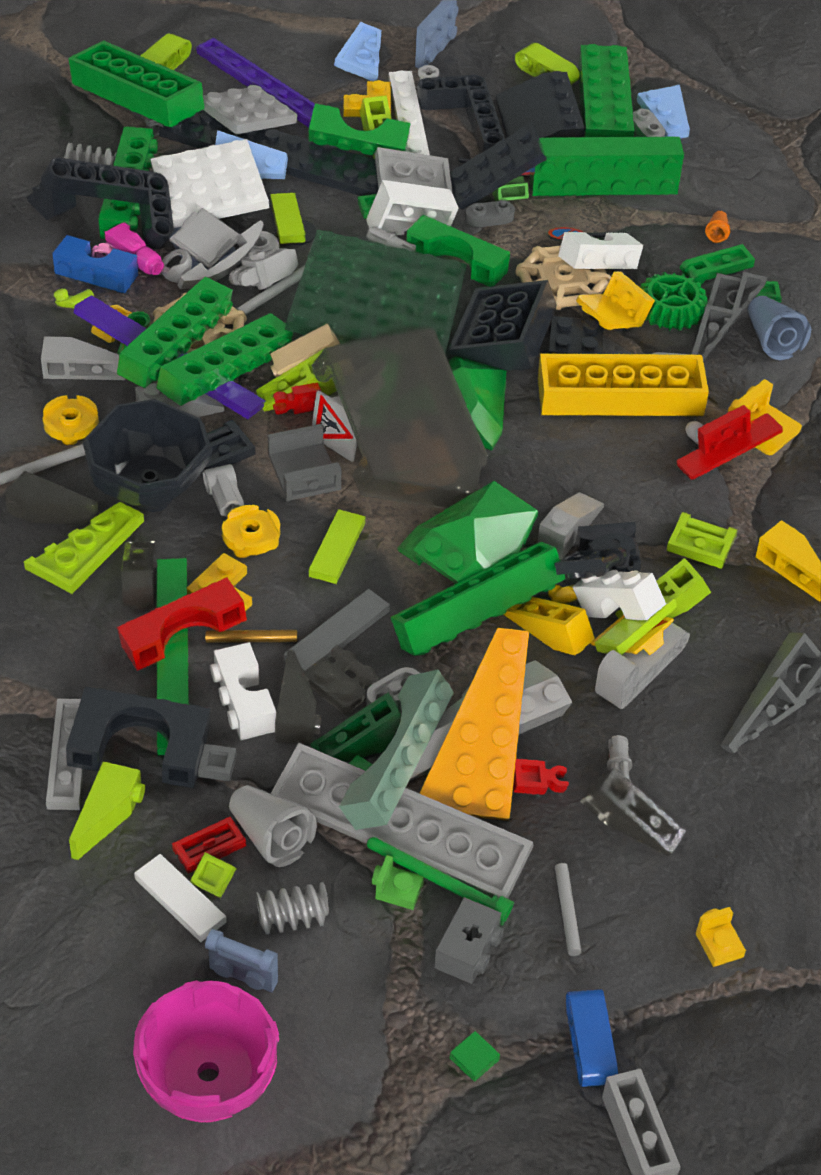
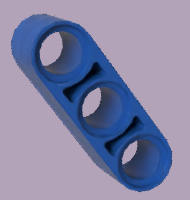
M602 989L569 991L566 993V1011L579 1084L581 1087L605 1085L607 1077L618 1074V1067L604 992Z

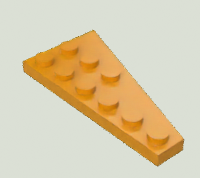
M497 628L419 794L473 817L509 821L529 631Z

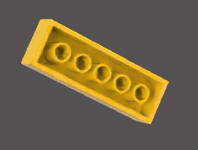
M540 354L538 387L541 415L704 416L709 391L702 355Z

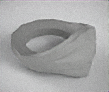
M183 249L170 252L162 260L164 268L161 273L169 281L178 283L180 277L191 270V255ZM182 255L180 264L171 268L167 267L168 262L173 257Z

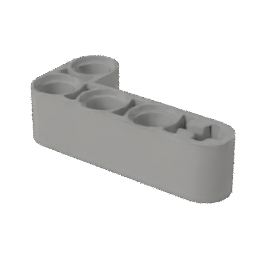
M671 623L663 631L664 644L651 655L644 649L637 654L625 652L623 655L615 650H611L599 665L595 692L618 708L623 709L680 654L686 646L690 634L674 623Z

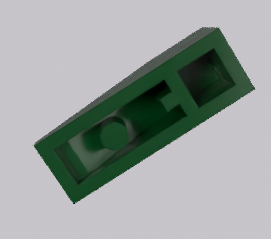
M388 692L310 743L313 749L343 762L353 760L356 755L365 757L384 752L397 732L401 721L402 708Z

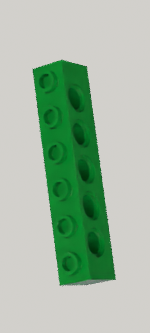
M124 127L113 166L150 171L152 169L151 159L154 158V154H157L158 140L154 139L153 129ZM104 199L99 215L100 239H105L106 231L123 222L130 226V231H137V215H140L139 204Z
M205 276L120 352L117 375L143 388H146L151 382L157 381L161 366L177 359L182 354H186L193 343L200 341L207 330L213 329L221 317L229 314L233 305L231 301L233 290Z
M271 313L161 366L156 389L179 406L196 400L199 396L213 391L229 381H233L235 378L252 371L264 363L270 362L272 360L270 353L292 342L294 329Z

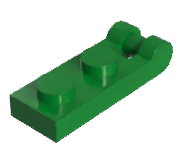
M741 244L687 259L680 265V270L689 278H694V283L698 282L702 285L706 280L716 278L717 273L727 275L754 267L755 258Z

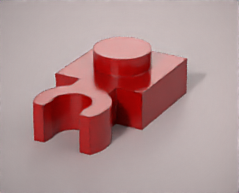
M318 382L291 387V393L288 394L285 392L274 393L273 399L275 404H273L275 414H284L290 409L293 410L294 414L314 411L316 393L318 390L321 391Z
M516 759L513 791L514 793L545 795L549 787L554 792L563 793L566 791L569 782L560 781L556 777L563 778L567 768L558 765L551 769H546L545 761Z

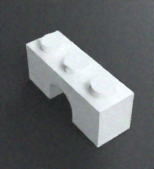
M564 232L558 256L574 269H637L643 245L628 233H606L605 239L599 240L591 237L586 232Z
M612 570L601 577H596L591 572H586V575L581 577L582 579L573 586L581 607L586 610L588 617L607 618L620 607L626 619L648 620L666 605L653 573H641L636 570L630 572Z
M250 642L215 650V664L210 665L211 675L214 682L220 683L219 696L222 705H228L230 711H227V716L231 729H237L240 740L276 732L277 712L268 689L259 691L246 690L248 687L259 685L258 663Z

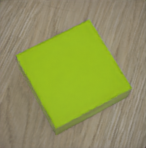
M205 852L190 882L221 898L236 868Z

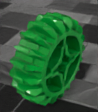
M663 272L662 276L654 274L653 278H646V281L641 284L640 288L655 300L645 319L649 320L650 325L656 324L659 326V329L665 327L669 331L672 328L681 331L683 327L690 329L692 325H698V322L702 320L708 302L705 294L706 290L701 288V283H694V278H685V274L679 276L675 272L671 275Z

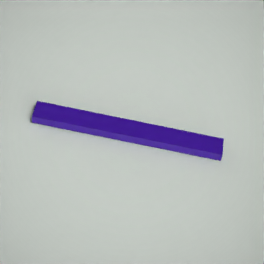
M215 38L196 46L197 54L245 86H260L262 90L274 96L276 100L287 105L289 109L295 112L298 121L310 127L315 105L313 102Z
M92 295L74 306L73 313L126 346L147 329ZM229 381L215 390L205 393L246 419L259 412L265 404L264 399L234 381Z

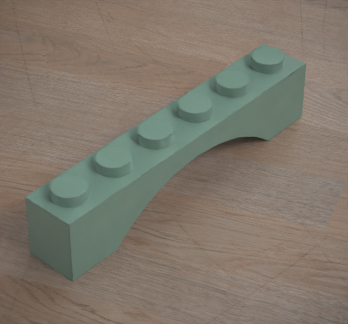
M439 669L408 676L397 696L401 702L402 715L394 738L377 761L350 784L339 808L355 830L387 825L454 693Z

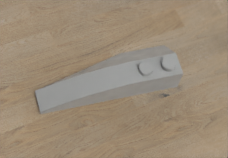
M536 660L527 663L525 666L518 735L563 716L572 704L558 675ZM465 696L444 711L409 781L430 772Z

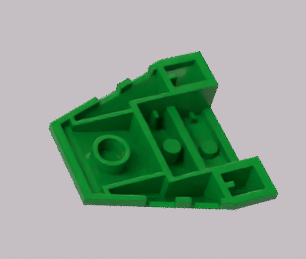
M455 356L404 394L391 412L390 418L408 424L419 421L423 413L443 418L468 427L467 443L492 451L503 430L507 371Z
M492 481L417 526L397 547V550L419 566L424 561L450 581L457 584L519 553L522 545L526 543L537 518L538 510L497 482Z

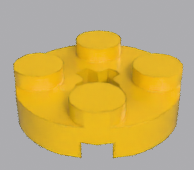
M67 395L57 397L47 403L43 410L44 430L51 437L62 440V443L65 445H74L78 440L86 438L99 424L97 406L92 400L84 396L77 395V399H68Z
M257 505L240 506L230 511L228 519L225 522L223 521L222 537L227 547L233 550L234 554L239 558L263 554L278 547L280 521L277 515L269 509L265 512L259 510ZM247 528H252V530H257V531H255V532H247Z

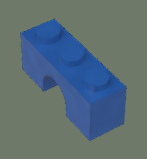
M66 235L52 253L55 274L125 294L138 276L137 255L113 248L107 256L93 258L91 257L90 241Z

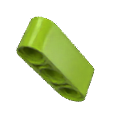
M168 33L144 52L141 57L175 70L189 57L192 44L189 40Z
M532 43L515 54L517 66L532 77L542 73L561 71L567 72L571 85L579 80V71L573 63L539 43Z

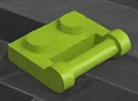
M682 512L668 542L667 551L722 569L731 546L734 544L738 529L732 527L725 529L691 518V514Z

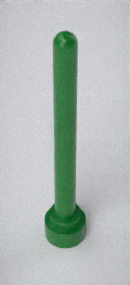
M370 837L367 840V847L370 850L384 857L386 855L392 856L393 862L462 898L465 897L501 912V926L504 925L509 917L514 901L504 896L499 898L494 895L491 898L376 837Z

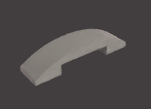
M260 220L244 231L237 241L240 248L208 271L202 263H199L181 276L177 284L179 289H191L205 276L217 281L233 271L242 263V258L247 257L262 231L263 222Z

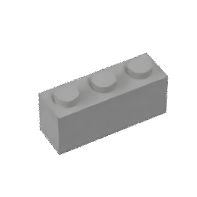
M641 1068L607 1077L602 1099L631 1174L678 1175L680 1164Z

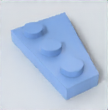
M360 22L335 58L334 66L370 81H376L378 78L381 30Z
M680 85L638 93V104L642 109H648L656 116L665 129V137H680L681 139L689 136L690 129Z
M217 130L215 145L245 139ZM248 141L261 179H285L288 161L287 153Z

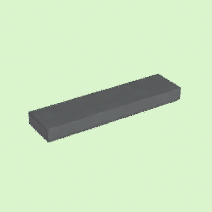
M367 589L284 653V661L304 677L308 676L390 612V604L370 589Z

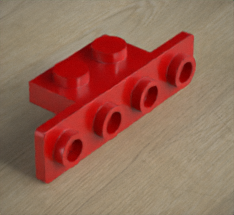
M742 405L698 428L699 449L678 459L677 466L691 480H694L781 434L783 427L768 413L751 421V411L745 405Z

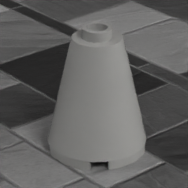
M249 785L233 792L230 798L229 809L268 863L276 867H284L292 864L304 854L301 850L307 841L310 844L312 843L317 829L316 817L308 808Z

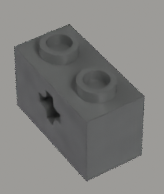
M464 897L436 949L435 969L472 984L478 972L481 974L485 972L490 960L488 952L491 946L497 947L502 938L504 928L500 927L501 912Z

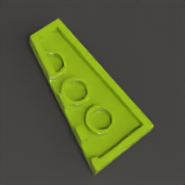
M119 502L91 519L89 526L84 529L77 528L70 532L68 539L58 545L52 543L44 548L45 553L37 558L31 556L25 560V569L73 594L144 522V514Z

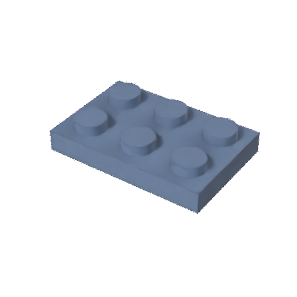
M442 0L417 27L415 67L420 68L433 62L435 56L444 50L446 44L451 39L455 38L457 33V26H455L458 14L457 0Z

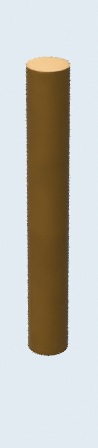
M297 630L206 631V643L297 642Z

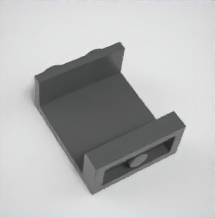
M322 424L268 435V456L287 501L341 490L342 470L338 462L331 463L323 444Z

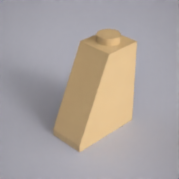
M328 323L270 353L274 363L270 367L275 377L280 376L322 349H325L339 365L344 378L355 374L349 356Z

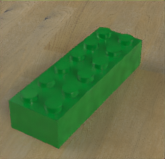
M104 40L68 58L72 84L141 114L148 119L159 122L166 127L176 126L182 120L192 117L195 113L204 109L202 82Z
M581 45L578 71L580 76L581 118L585 127L584 137H634L627 47L619 45Z
M680 137L539 138L547 160L530 169L529 179L532 196L678 194L684 152Z

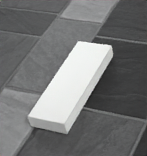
M161 854L134 873L135 880L200 942L207 938L212 929L217 930L226 923V915Z

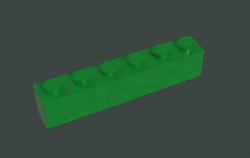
M539 542L391 616L401 649L414 656L424 655L431 650V647L441 642L452 641L457 637V634L465 630L479 627L482 621L490 617L503 615L507 612L508 608L516 604L530 601L532 599L531 596L541 591L545 592L554 589L557 583L566 579L564 574H556L555 563L560 561L556 547Z

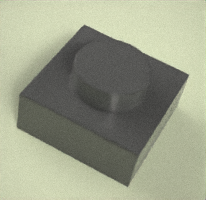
M205 744L198 767V777L230 781L237 756L236 748Z

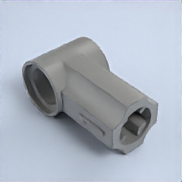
M232 464L203 470L206 491L208 495H213L221 516L228 518L230 511L244 506L237 488L236 474Z

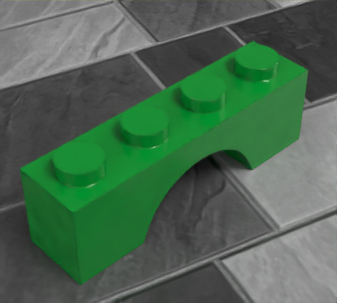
M315 103L309 127V141L321 146L326 144L336 146L341 150L361 151L365 155H374L377 147L406 152L411 123L387 118L376 129L359 131L351 128L343 121L339 108Z
M422 215L407 230L406 242L416 246L415 255L427 260L443 255L460 258L470 266L471 279L486 286H495L508 273L509 251L428 216Z

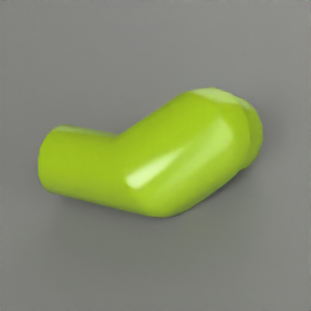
M65 288L54 292L55 303L59 307L72 309L87 297L94 296L90 289L70 296Z

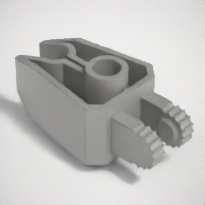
M269 248L250 252L249 256L242 258V266L231 271L229 280L230 283L237 286L241 284V286L245 287L249 285L257 286L259 290L267 289L273 283L291 275L297 268L299 263L295 249Z

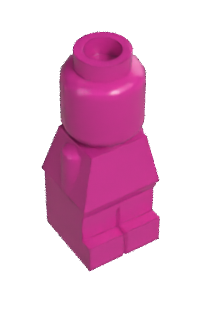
M125 222L105 232L106 244L110 245L112 249L137 255L138 268L144 273L158 275L162 272L164 263L161 256L151 248L146 247L140 236L130 231V226Z

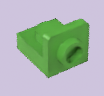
M386 855L383 865L376 866L372 877V884L376 885L375 899L414 910L424 884V877L393 867V857Z

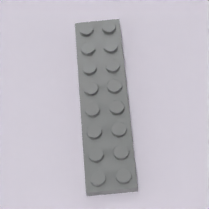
M298 743L271 794L308 808L315 815L316 822L364 843H367L370 837H376L491 898L494 895L499 898L501 896L509 898L532 851V841L405 788L387 825L355 830L339 808V805L350 784L365 771Z

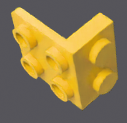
M621 271L613 273L604 294L579 295L576 299V302L582 306V310L595 317L599 321V325L607 330L642 327L655 301Z
M764 379L758 385L750 387L747 393L739 400L735 399L731 403L728 412L745 405L751 411V421L766 413L770 414L783 427V432L755 448L766 455H773L800 433L802 425L769 405L773 384Z

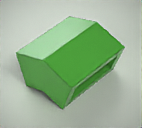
M519 176L493 191L492 194L495 201L529 198L528 183L524 181L523 176Z

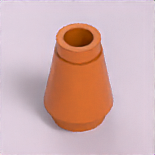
M716 211L706 226L705 233L710 241L721 243L730 235L727 214L723 211Z

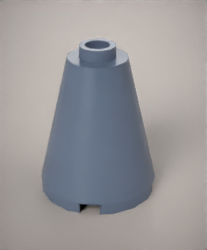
M758 296L748 305L747 312L763 351L769 357L776 360H785L793 357L792 353L798 349L802 351L811 336V325L808 323L805 315L767 296Z

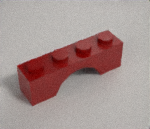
M228 577L167 605L156 608L134 620H130L118 626L117 630L122 648L138 671L164 659L167 642L175 633L184 628L206 626L222 632L246 621L247 617L243 599Z

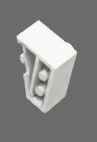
M382 180L366 221L369 229L377 227L387 233L395 232L397 235H404V231H407L422 215L451 226L459 208L450 189Z

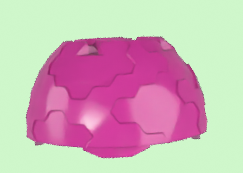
M196 980L187 982L183 986L163 995L155 1003H152L140 1019L135 1031L133 1051L137 1074L151 1098L160 1107L182 1119L195 1122H216L228 1119L241 1110L250 1107L259 1099L269 1085L277 1066L279 1032L276 1022L270 1017L259 999L242 989L219 981L199 982ZM213 1069L219 1075L213 1081H203L199 1078V1074L203 1070Z

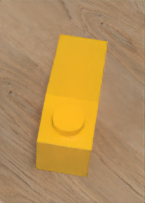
M781 520L760 537L755 557L821 602V562L806 537Z
M532 597L526 603L516 604L508 608L507 612L503 614L556 651L576 655L582 652L595 639L584 608Z

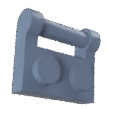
M212 929L205 942V949L209 950L210 969L222 977H233L243 981L253 989H264L273 993L278 983V954L268 949L265 952L226 938L223 932Z

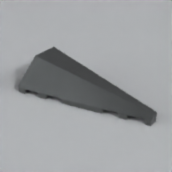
M743 272L741 279L717 273L692 355H702L704 361L750 302L765 286L768 277Z
M789 633L720 745L723 749L730 753L737 752V748L748 740H754L760 736L759 733L765 728L776 725L806 704V700L814 694L821 693V652L805 633Z

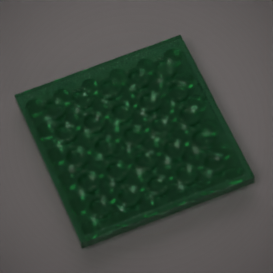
M317 230L286 321L285 330L306 335L328 323L340 343L442 366L467 264L456 260L435 257L431 254L409 251L405 248L391 247L379 242L365 241L357 237L339 235L331 231Z

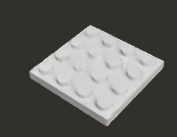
M247 139L151 159L153 172L161 173L168 181L174 228L182 227L183 222L194 211L197 213L202 208L218 219L269 208V200Z

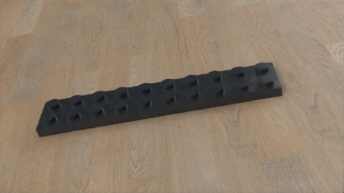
M204 110L182 120L176 126L166 127L163 125V127L160 126L159 137L200 149L215 145L218 130L287 153L286 174L359 196L377 194L379 190L375 159L328 145H317L308 139L280 132L276 129L268 128L235 134Z

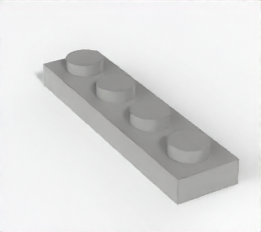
M57 699L46 796L47 810H80L84 769L67 766L66 745L81 699Z

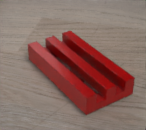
M231 816L172 843L174 853L178 854L181 864H184L188 874L197 869L205 852L220 859L246 847V839ZM229 829L231 830L230 832H228V833H226V834H224V835H221V836H219V837H217V838L214 837V836L219 835V834H221V833H223V832H225V831H227V830H229ZM203 842L202 845L185 852V850Z

